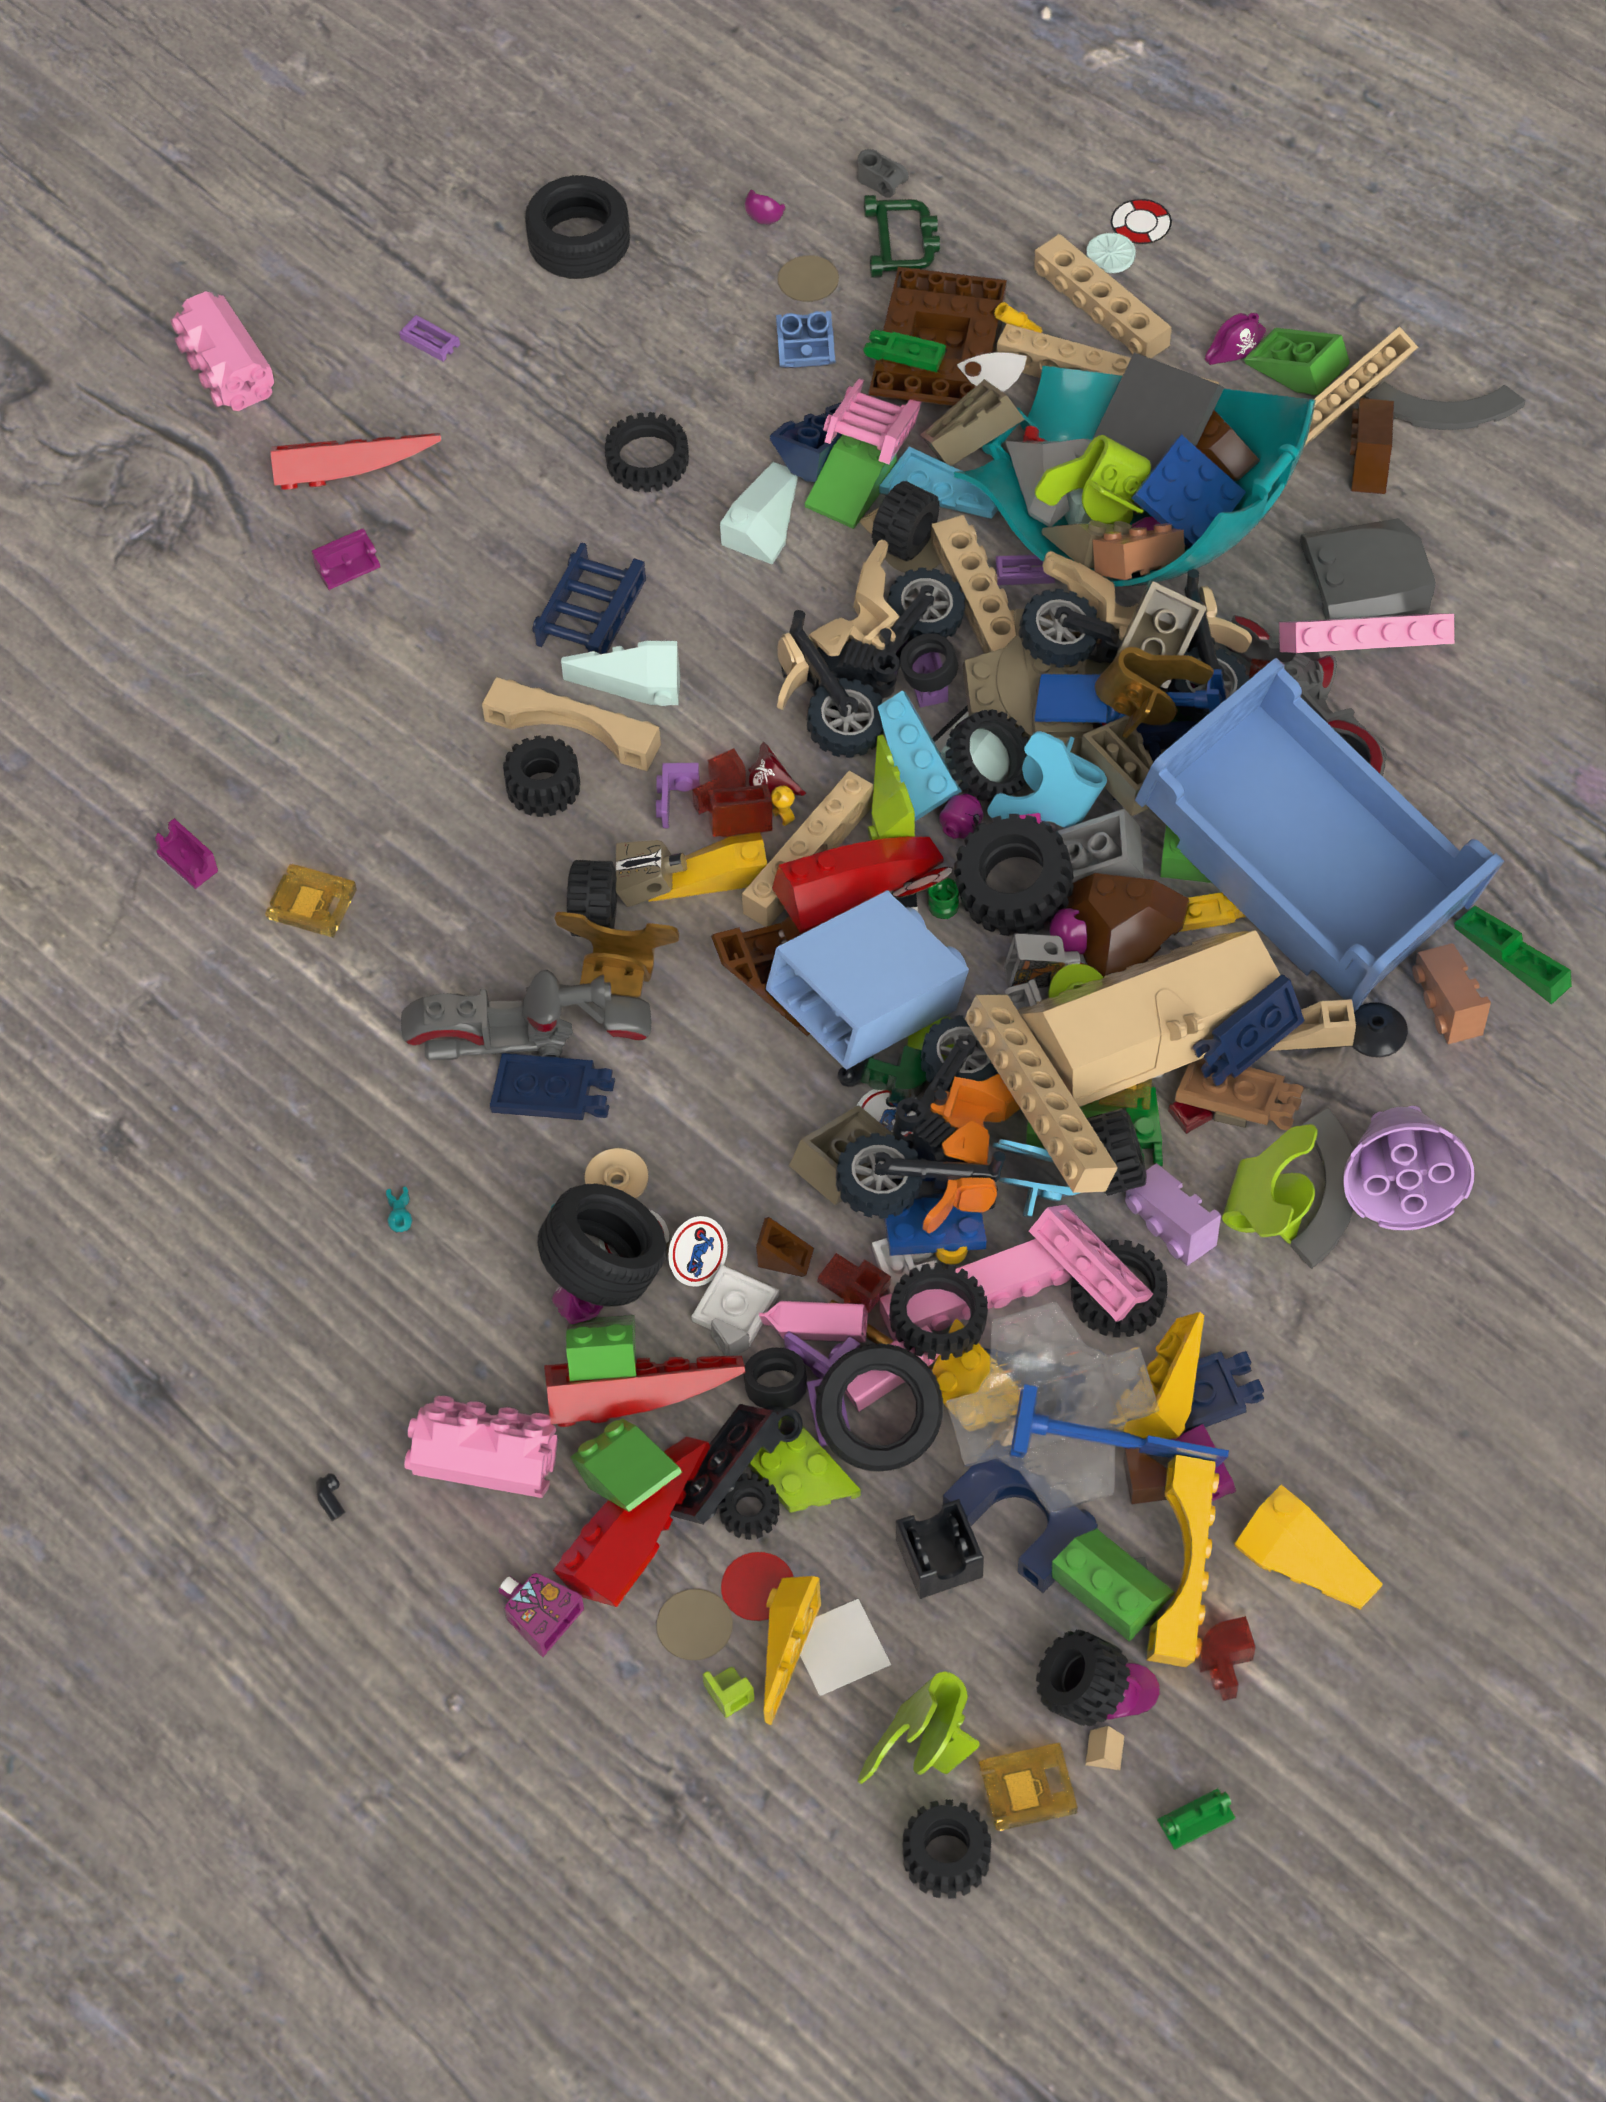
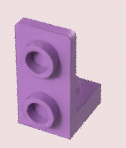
M663 763L662 775H657V793H662V800H656V818H662L663 828H669L670 790L684 792L700 790L699 763Z
M790 1331L784 1336L785 1348L796 1352L803 1359L804 1364L809 1366L813 1374L819 1379L824 1377L832 1364L841 1356L860 1347V1343L849 1336L843 1344H837L827 1358Z

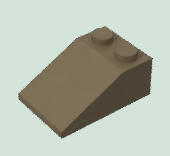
M1090 521L1089 524L1046 527L1042 529V534L1075 562L1081 563L1088 568H1094L1092 540L1104 538L1103 533L1118 531L1121 532V535L1129 534V529L1132 526L1122 521H1116L1114 524Z
M1149 581L1115 658L1122 650L1128 647H1137L1152 655H1184L1207 607L1154 581ZM1168 680L1160 686L1168 689L1172 680Z
M858 1105L803 1137L789 1166L825 1198L836 1205L842 1201L840 1198L841 1191L836 1189V1170L841 1152L844 1153L846 1145L850 1142H856V1138L863 1135L866 1138L870 1137L872 1133H879L880 1136L886 1137V1134L892 1135V1132ZM869 1162L861 1165L872 1169ZM856 1173V1176L858 1177L859 1181H862L868 1177Z

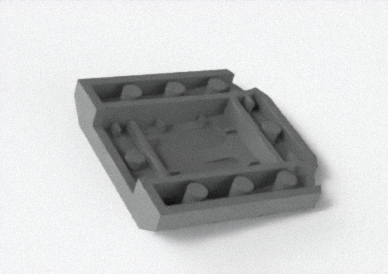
M1399 518L1301 534L1300 543L1307 564H1311L1323 600L1322 610L1325 620L1429 614L1436 581L1421 538Z

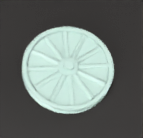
M1104 233L1094 237L1089 242L1086 250V256L1106 273H1118L1128 269L1133 264L1136 253L1132 241L1117 233Z

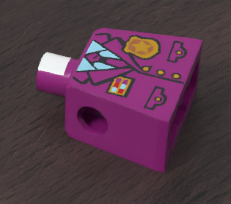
M538 1573L532 1574L523 1585L512 1576H509L499 1588V1593L509 1600L504 1608L507 1620L542 1657L547 1654L584 1610L580 1594Z

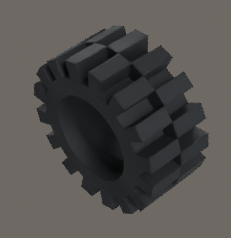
M747 1473L741 1474L742 1480H737L735 1488L726 1494L719 1504L721 1522L725 1524V1528L729 1533L734 1530L735 1537L740 1538L743 1533L745 1534V1539L751 1540V1534L756 1533L758 1539L763 1537L762 1531L765 1530L769 1533L772 1531V1524L776 1525L778 1522V1515H780L778 1493L776 1494V1488L773 1484L769 1486L767 1478L763 1477L762 1481H760L758 1474H753L752 1479H747ZM755 1497L762 1503V1508L754 1516H743L737 1511L736 1505L742 1498Z

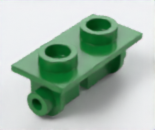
M1217 1788L1158 1818L1157 1821L1173 1849L1176 1850L1235 1820L1236 1817L1229 1807L1232 1804L1230 1797L1226 1792L1221 1793Z

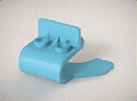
M1037 731L1032 734L1024 750L1027 756L1022 767L1025 781L1035 792L1023 797H1013L1003 793L996 794L988 806L987 812L991 818L1001 815L1002 819L1009 818V814L1026 815L1040 813L1042 821H1050L1063 828H1068L1082 823L1105 787L1107 777L1098 766L1070 752L1075 738L1070 736L1066 744H1064L1063 741L1042 731Z
M1002 1139L999 1140V1143H993L992 1145L994 1148L1053 1162L1047 1150ZM1002 1177L999 1179V1182L1028 1189L1023 1212L1024 1217H1032L1036 1196L1038 1195L1043 1199L1061 1201L1062 1196L1067 1197L1079 1194L1073 1193L1070 1187Z

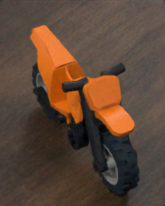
M956 1015L954 1019L944 1018L940 1024L937 1025L935 1023L930 1028L929 1034L926 1033L921 1051V1069L923 1072H926L925 1077L930 1084L921 1100L905 1098L898 1103L892 1135L886 1134L885 1137L880 1136L879 1133H872L870 1137L866 1138L863 1135L856 1138V1142L848 1143L844 1153L841 1152L836 1170V1189L841 1191L840 1198L844 1203L848 1202L850 1209L853 1211H861L866 1217L872 1218L875 1215L879 1216V1219L888 1218V1215L893 1214L895 1217L902 1214L905 1208L908 1210L912 1207L914 1199H941L927 1214L923 1222L922 1229L927 1233H932L943 1223L953 1206L965 1212H986L995 1207L998 1191L995 1182L1000 1179L1001 1169L1006 1156L1003 1152L996 1151L988 1165L990 1134L984 1128L983 1123L1004 1122L1017 1112L1020 1107L965 1018H963V1015ZM950 1044H954L953 1049H952V1048H949V1047H946V1046H947V1045H950ZM941 1054L948 1056L945 1061ZM986 1059V1062L981 1066L975 1060ZM911 1111L916 1113V1115L904 1116L905 1114H909ZM906 1131L913 1132V1134L909 1133L907 1136H904L901 1133ZM869 1162L872 1169L861 1165ZM856 1173L868 1177L862 1181H859L858 1177L856 1176ZM925 1177L933 1178V1181H925L922 1179H925Z

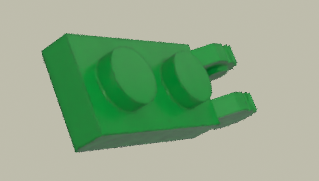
M876 329L872 330L869 335L871 343L865 344L863 348L865 355L876 360L884 359L933 372L938 371L946 353V345L893 331L890 333Z
M1156 1087L1138 1088L1136 1093L1124 1090L1125 1110L1133 1122L1141 1151L1142 1149H1152L1153 1163L1163 1167V1141Z

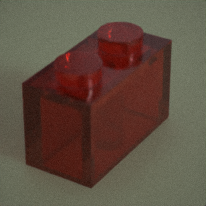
M768 785L708 790V815L713 837H730L738 834L772 831V799Z

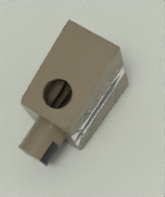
M660 840L616 844V893L627 907L669 893L672 890V874L687 870L685 855L683 853L671 855L667 847Z

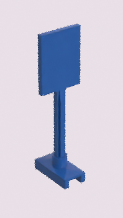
M1213 669L1214 674L1207 683V690H1196L1195 693L1165 692L1173 700L1175 706H1195V708L1209 709L1210 712L1227 699L1221 669ZM1041 674L1035 722L1107 723L1109 705L1103 703L1095 691V683L1100 675Z
M1024 1384L1023 1389L1020 1390L1010 1456L1024 1458L1032 1433L1043 1436L1048 1433L1128 1449L1139 1448L1140 1453L1167 1458L1182 1455L1216 1462L1215 1467H1218L1228 1457V1450L1154 1436H1147L1146 1439H1141L1128 1433L1049 1419L1047 1415L1035 1413L1038 1387Z

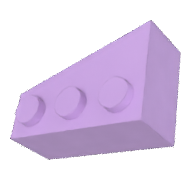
M1156 1163L1146 1170L1147 1179L1145 1186L1126 1191L1125 1202L1131 1212L1139 1214L1146 1221L1147 1228L1154 1236H1160L1166 1243L1170 1254L1176 1259L1180 1258L1188 1266L1217 1246L1221 1214L1215 1209L1209 1213L1199 1205L1202 1203V1199L1194 1194L1189 1197L1180 1190L1183 1187L1182 1183Z

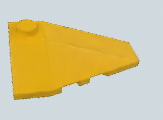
M760 832L730 836L686 855L687 870L672 874V890L669 893L650 899L649 902L747 888L767 865L764 842Z
M1201 1312L1179 1317L1175 1320L1155 1348L1158 1353L1157 1357L1147 1366L1141 1367L1137 1373L1141 1378L1132 1391L1125 1390L1119 1398L1108 1421L1112 1428L1144 1439L1147 1436L1175 1439L1184 1432L1185 1423L1190 1415L1204 1322V1315Z
M1280 1485L1257 1509L1234 1544L1239 1551L1260 1568L1269 1572L1272 1570L1290 1577L1291 1581L1298 1584L1303 1582L1321 1590L1322 1594L1358 1609H1361L1383 1585L1325 1523L1283 1485Z

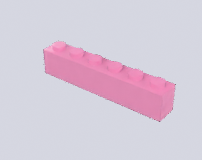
M1434 613L1279 622L1280 652L1303 653L1454 644V614Z
M1037 1239L955 1270L956 1273H959L961 1269H964L968 1272V1279L974 1276L978 1280V1286L982 1285L985 1290L984 1296H987L988 1309L993 1307L1002 1308L1008 1305L1011 1300L1022 1296L1031 1297L1043 1288L1051 1285H1062L1072 1278V1275ZM931 1289L917 1293L907 1304V1315L910 1320L920 1328L927 1325L931 1331L944 1330L956 1318L959 1320H969L971 1316L970 1308L963 1299L955 1293L942 1289ZM891 1293L880 1297V1314L892 1339L895 1341L897 1340L895 1332H892L891 1321H889Z

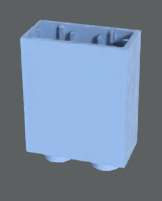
M887 890L776 947L766 990L847 1070L932 1024L936 1020L956 1011L969 968L957 949L951 946L946 947L926 928L923 918L915 909L911 907L905 908Z

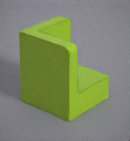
M729 1667L715 1677L709 1671L702 1674L704 1687L725 1718L755 1701L753 1686L747 1677L741 1679L734 1667Z

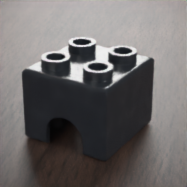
M959 1499L943 1504L941 1511L929 1519L916 1521L914 1515L896 1520V1542L920 1599L983 1578L984 1557Z

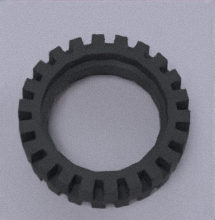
M643 412L637 413L636 419L629 415L626 417V423L621 419L617 422V427L613 426L610 429V434L606 436L605 458L611 477L614 476V480L618 484L622 482L623 487L629 489L632 485L633 491L639 492L641 487H644L645 492H651V487H655L656 491L662 490V484H665L667 488L672 486L673 480L677 482L681 479V474L686 472V466L689 463L688 441L680 424L676 425V421L672 418L667 420L666 415L663 414L656 418L655 412H649L648 417H644ZM641 437L660 438L666 440L674 448L672 457L663 464L645 468L627 464L621 459L620 451L630 441Z
M993 709L974 713L955 725V728L949 734L951 738L946 742V746L950 749L945 751L946 758L952 759V761L947 763L948 769H955L956 771L951 776L955 781L958 779L962 781L958 786L962 790L969 788L967 794L973 797L978 795L977 800H988V802H991L994 796L999 793L1010 796L1027 783L1023 776L1022 767L1027 756L1024 749L1029 737H1022L1021 734L1025 730L1022 726L1015 727L1017 721L1013 717L1007 719L1008 714L1004 712L997 714V710ZM976 729H985L992 732L1006 747L1010 759V770L1005 781L1000 783L990 781L979 772L973 763L970 753V737Z
M1111 1240V1245L1107 1247L1123 1264L1138 1269L1147 1277L1153 1295L1140 1309L1129 1312L1121 1321H1115L1106 1310L1101 1309L1091 1300L1088 1292L1072 1276L1071 1301H1073L1075 1313L1079 1312V1319L1083 1323L1088 1321V1327L1093 1331L1098 1327L1100 1328V1334L1105 1336L1110 1331L1113 1332V1337L1120 1338L1121 1332H1125L1126 1337L1134 1336L1135 1330L1140 1334L1146 1331L1147 1325L1152 1327L1156 1323L1157 1317L1160 1318L1163 1313L1167 1298V1274L1163 1270V1264L1160 1259L1155 1260V1254L1151 1250L1145 1253L1143 1245L1138 1243L1136 1248L1132 1247V1241L1125 1240L1124 1245H1119V1240Z
M928 1263L922 1265L921 1271L915 1267L910 1270L909 1276L904 1274L900 1278V1282H897L892 1293L889 1321H891L892 1332H895V1338L899 1343L904 1341V1348L910 1351L914 1347L915 1355L922 1357L924 1352H928V1359L935 1360L936 1354L941 1355V1360H949L950 1353L953 1354L954 1358L962 1356L963 1350L968 1353L972 1350L973 1344H978L986 1326L988 1300L987 1296H984L985 1290L982 1285L978 1286V1280L974 1276L968 1279V1272L961 1269L959 1273H956V1266L951 1264L948 1265L947 1270H944L942 1263H935L934 1269H931ZM942 1289L955 1293L963 1299L970 1308L971 1316L964 1328L952 1333L935 1334L922 1330L910 1320L907 1315L908 1301L915 1294L922 1291Z

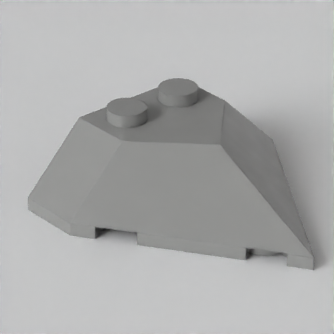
M1092 440L1006 441L1029 516L1051 527L1070 510L1067 494L1056 505L1050 506L1037 499L1034 491L1047 469L1082 456Z

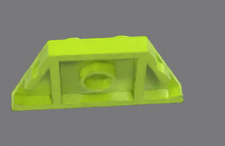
M781 1419L779 1420L778 1428L781 1426ZM804 1426L797 1439L792 1442L780 1441L771 1454L761 1447L748 1465L755 1474L759 1475L761 1481L765 1477L769 1480V1486L772 1484L775 1486L779 1501L790 1513L805 1510L809 1506L819 1507L831 1504V1500L849 1496L851 1499H856L861 1496V1489Z

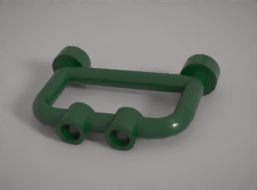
M864 195L865 217H876L877 215L881 254L870 255L871 278L882 277L883 272L897 271L898 267L921 270L929 267L934 261L935 252H940L939 235L933 236V232L938 231L937 215L931 216L929 208L919 200H876V195ZM914 210L920 214L923 258L892 260L887 211Z

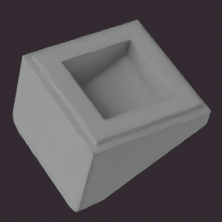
M717 1318L712 1320L711 1337L725 1356H737L749 1349V1334Z

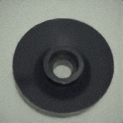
M1372 1002L1361 1005L1354 1012L1356 1029L1352 1047L1356 1051L1369 1057L1380 1058L1390 1056L1403 1047L1407 1039L1408 1027L1404 1017L1398 1010L1387 1004ZM1373 1023H1379L1382 1026H1375Z

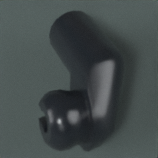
M869 1058L847 1070L844 1067L840 1068L838 1071L840 1083L847 1087H853L861 1083L862 1073Z
M329 1473L324 1478L320 1477L317 1480L316 1490L318 1502L331 1521H334L346 1512L333 1494V1491L339 1488L340 1483L334 1474Z

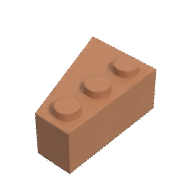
M1172 524L1154 525V530L1150 531L1143 527L1129 529V534L1121 535V532L1118 531L1103 533L1104 538L1092 540L1095 572L1104 577L1123 580L1132 579L1133 573L1140 572V575H1148L1151 570H1160L1185 553L1184 530L1174 529Z
M1453 943L1418 952L1416 964L1412 967L1416 983H1421L1424 989L1425 1004L1428 1009L1432 1008L1435 1014L1436 1029L1439 1034L1444 1035L1447 1044L1482 1036L1491 1001L1487 996L1481 998L1476 989L1479 988V983L1476 978L1471 980L1468 978L1465 972L1468 970V966Z

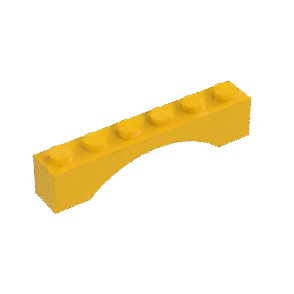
M1175 1455L1168 1462L1165 1497L1173 1508L1181 1529L1184 1545V1566L1180 1584L1172 1602L1163 1615L1150 1626L1147 1661L1187 1667L1195 1661V1658L1198 1659L1200 1656L1202 1640L1197 1638L1198 1625H1202L1205 1616V1605L1201 1604L1202 1592H1205L1209 1580V1573L1204 1571L1205 1559L1210 1557L1212 1550V1539L1208 1538L1209 1526H1212L1216 1513V1508L1211 1505L1212 1493H1216L1219 1484V1474L1215 1473L1216 1462Z

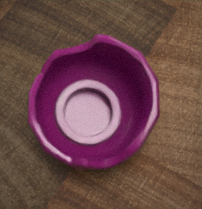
M752 189L748 192L744 203L746 213L759 224L770 225L778 222L785 210L784 204L780 205L768 196L756 194Z
M1071 908L1058 910L1050 923V936H1059L1062 939L1065 952L1078 951L1079 954H1084L1087 948L1086 924L1084 921L1077 920L1074 915L1079 914V911Z

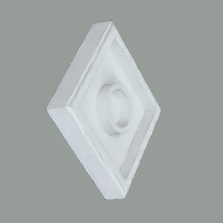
M721 1265L691 1316L692 1322L711 1330L712 1320L717 1318L749 1334L750 1347L763 1325L759 1313H766L773 1307L779 1296V1290Z

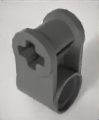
M866 149L858 155V181L879 192L884 197H892L895 194V189L900 184H904L909 178L908 172L903 165L894 162L876 150Z

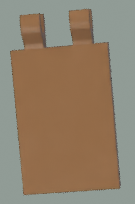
M1204 1058L1189 1063L1177 1089L1176 1102L1214 1112L1219 1111L1263 1125H1267L1270 1119L1282 1130H1289L1292 1127L1294 1119L1291 1118L1295 1110H1299L1302 1099L1299 1098L1303 1093V1086L1284 1083L1285 1076L1248 1067L1236 1078L1231 1075L1227 1076L1222 1084L1216 1086L1211 1077L1214 1073L1207 1078L1203 1076L1201 1067L1206 1063Z

